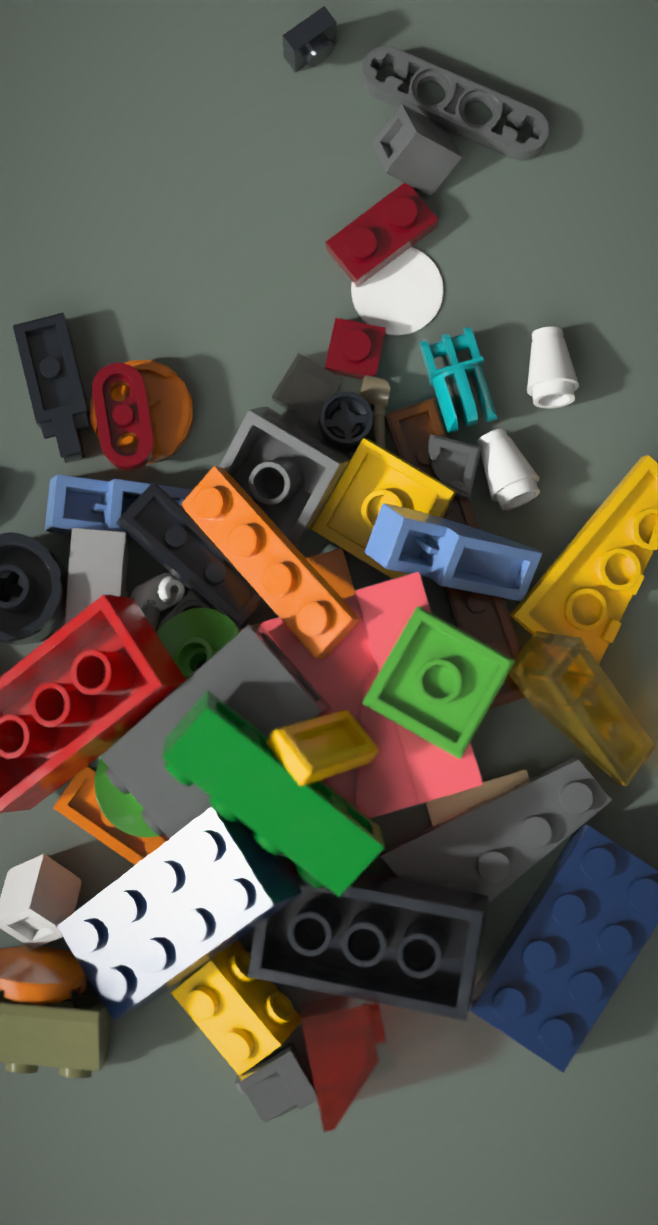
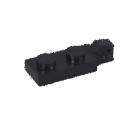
M59 313L13 325L36 424L41 428L43 437L45 439L56 437L60 456L64 458L65 463L86 458L79 431L91 428L88 418L90 412L65 314Z

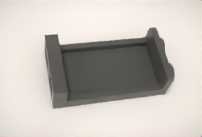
M259 624L248 625L101 756L102 760L109 767L106 770V774L110 781L122 793L126 795L131 793L144 808L141 812L144 821L161 837L166 835L169 839L173 838L213 807L209 801L211 796L194 783L188 787L178 782L167 771L164 765L166 761L162 759L164 739L207 690L212 692L268 738L271 737L276 729L317 718L330 707Z

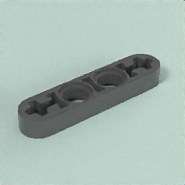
M376 47L364 58L362 82L367 93L374 98L396 108L404 104L445 127L447 130L516 160H531L544 149L549 133L548 121L535 108L395 47ZM385 64L392 65L394 67L393 76H388L385 82L376 80L377 70H382ZM410 72L414 76L411 78L409 92L405 94L402 93L403 81L407 82V76ZM426 82H435L443 87L446 97L438 104H425L417 95L418 88ZM471 103H484L490 108L492 119L484 125H473L467 121L463 110ZM501 113L507 114L508 118L506 125L503 126L501 135L494 133L498 128ZM524 124L533 128L531 135L533 138H529L525 144L516 141L518 134L516 130L520 131Z

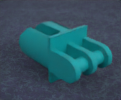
M471 327L463 328V334L450 337L449 333L441 335V341L429 344L427 340L419 341L422 357L430 379L429 385L434 387L448 434L458 431L457 416L447 387L449 384L452 386L464 425L468 427L475 425L478 421L476 404L468 382L470 377L485 421L489 422L498 419L482 369L484 358L480 356ZM467 349L471 360L459 363L455 352ZM446 355L449 366L436 369L434 358Z

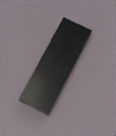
M154 481L117 520L116 524L198 598L211 609L227 615L238 628L264 600L190 515Z

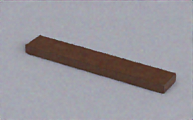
M435 398L385 414V420L398 457L436 479L428 458L430 434L448 438ZM454 496L442 518L480 529L470 499L467 501ZM442 586L456 627L515 661L489 709L537 694L504 598Z

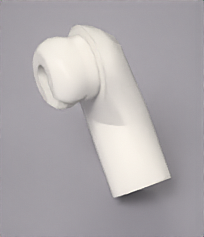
M164 573L136 586L130 598H134L139 607L147 604L148 600L156 601L155 606L161 612L179 603L185 596L186 588L173 574Z

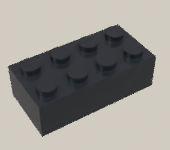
M280 856L303 893L255 927L248 977L466 1021L473 997L489 896L362 872L339 897L326 886L317 889L309 884L297 871V864L289 857Z

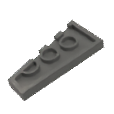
M573 757L515 786L514 789L489 801L486 800L468 809L469 811L442 824L439 823L419 832V835L397 846L394 844L382 850L379 855L399 879L489 896V904L611 802L612 799L581 761Z

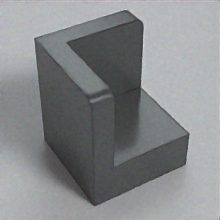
M404 104L399 106L371 143L385 173L427 195H432L462 159L459 149L445 127Z
M292 1042L264 1058L241 1076L237 1075L234 1083L240 1094L246 1093L263 1122L272 1120L296 1104L301 1110L319 1099V1087Z

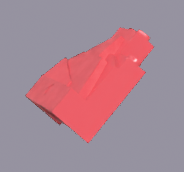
M419 572L355 590L353 596L343 598L361 620L326 658H315L280 617L259 624L330 706L319 717L348 710L378 747L379 753L369 764L323 779V782L368 818L483 785L471 742L468 744L461 759H458L362 704L416 607L419 606L431 613Z

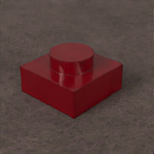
M335 317L325 363V372L361 380L366 375L376 377L386 328Z

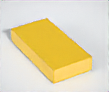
M342 710L276 729L266 742L300 786L369 764L379 753L376 744L348 710Z

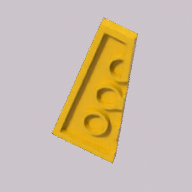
M646 455L638 460L527 593L524 601H521L510 614L514 620L587 683L593 684L601 668L598 665L609 643H613L622 623H620L625 609L632 595H636L645 577L642 574L654 550H658V463L654 459Z

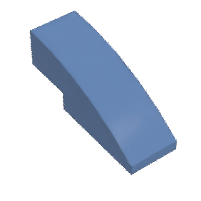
M57 474L49 483L45 532L71 535L72 528L125 532L116 524L117 520L151 484L113 479L109 482ZM158 485L179 505L193 491L191 489Z
M382 503L365 549V553L385 569L410 574L419 572L421 576L431 578L440 586L522 602L542 556V553L537 549L445 518L387 503Z

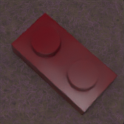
M403 183L325 242L326 250L355 286L359 287L437 228L438 218L410 185Z

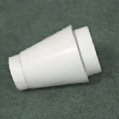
M559 327L539 328L532 333L527 393L533 396V404L540 408H558L569 405L575 400V391L579 388V383L563 337V330Z
M500 428L490 431L478 439L477 444L482 447L480 455L492 501H498L502 510H510L530 502L539 495L540 490L536 484L540 479L508 436L505 429Z

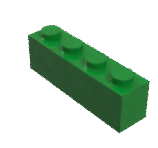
M207 690L164 739L162 759L166 761L164 764L165 768L181 784L190 787L194 783L211 796L209 798L211 805L223 817L230 821H235L239 818L253 829L254 838L268 852L274 855H279L282 852L297 864V871L309 884L317 889L326 886L340 897L384 848L380 826L322 780L300 786L266 743L269 738Z

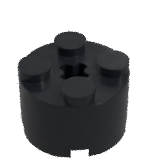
M12 532L0 534V642L10 645L38 643L50 635L66 616L68 572L58 557L40 542L24 534ZM7 582L11 584L18 582L23 587L20 597L12 596L10 598L4 592Z

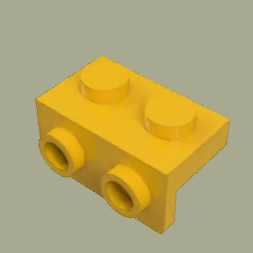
M235 941L185 979L171 994L236 1073L241 1076L280 1047L299 1026L302 1018L296 1012L288 997L281 993L272 981L248 977L251 954L238 941Z

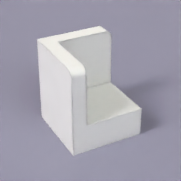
M45 854L11 868L7 873L0 897V928L31 949L63 937L57 926L75 912L81 887L80 878Z

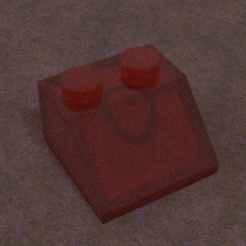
M341 995L302 1003L301 1021L324 1132L336 1129L379 1062L376 1045L387 1043L379 1004H367L365 1000Z

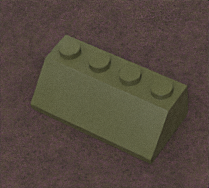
M0 989V1062L6 1063L5 1070L13 1073L38 1072V1066L58 1067L59 1075L63 1077H92V1071H100L107 1062L111 1016L99 996L71 993V998L59 1003L25 1004L4 999V990Z

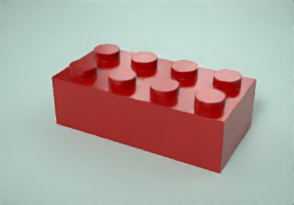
M103 594L0 677V813L26 811L34 808L110 749L186 681L134 598Z

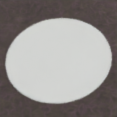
M410 247L359 287H356L352 282L351 295L354 307L365 323L386 328L385 334L405 335L420 330L435 317L443 298V282L434 262L421 251Z

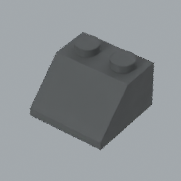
M264 406L248 410L219 467L226 469L292 544L298 548L313 528L351 461L352 456L271 408Z

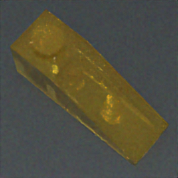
M536 631L514 658L515 662L509 671V675L536 710L619 785L627 786L654 751L655 745L581 638Z

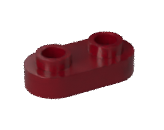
M125 363L109 364L96 374L92 383V395L101 449L109 462L115 467L123 470H135L146 465L155 451V436L147 388L141 374L131 365ZM124 385L130 388V395L126 400L115 401L112 399V392L116 387ZM127 436H134L139 441L136 450L130 453L121 451V441Z

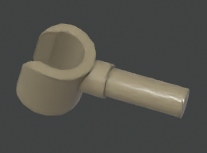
M366 375L363 379L360 396L370 406H374L372 421L373 442L386 449L385 414L390 396V385L385 379Z

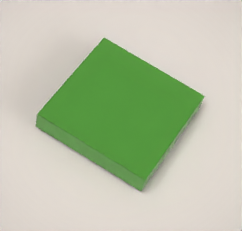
M417 606L362 704L452 756L461 759L515 661Z

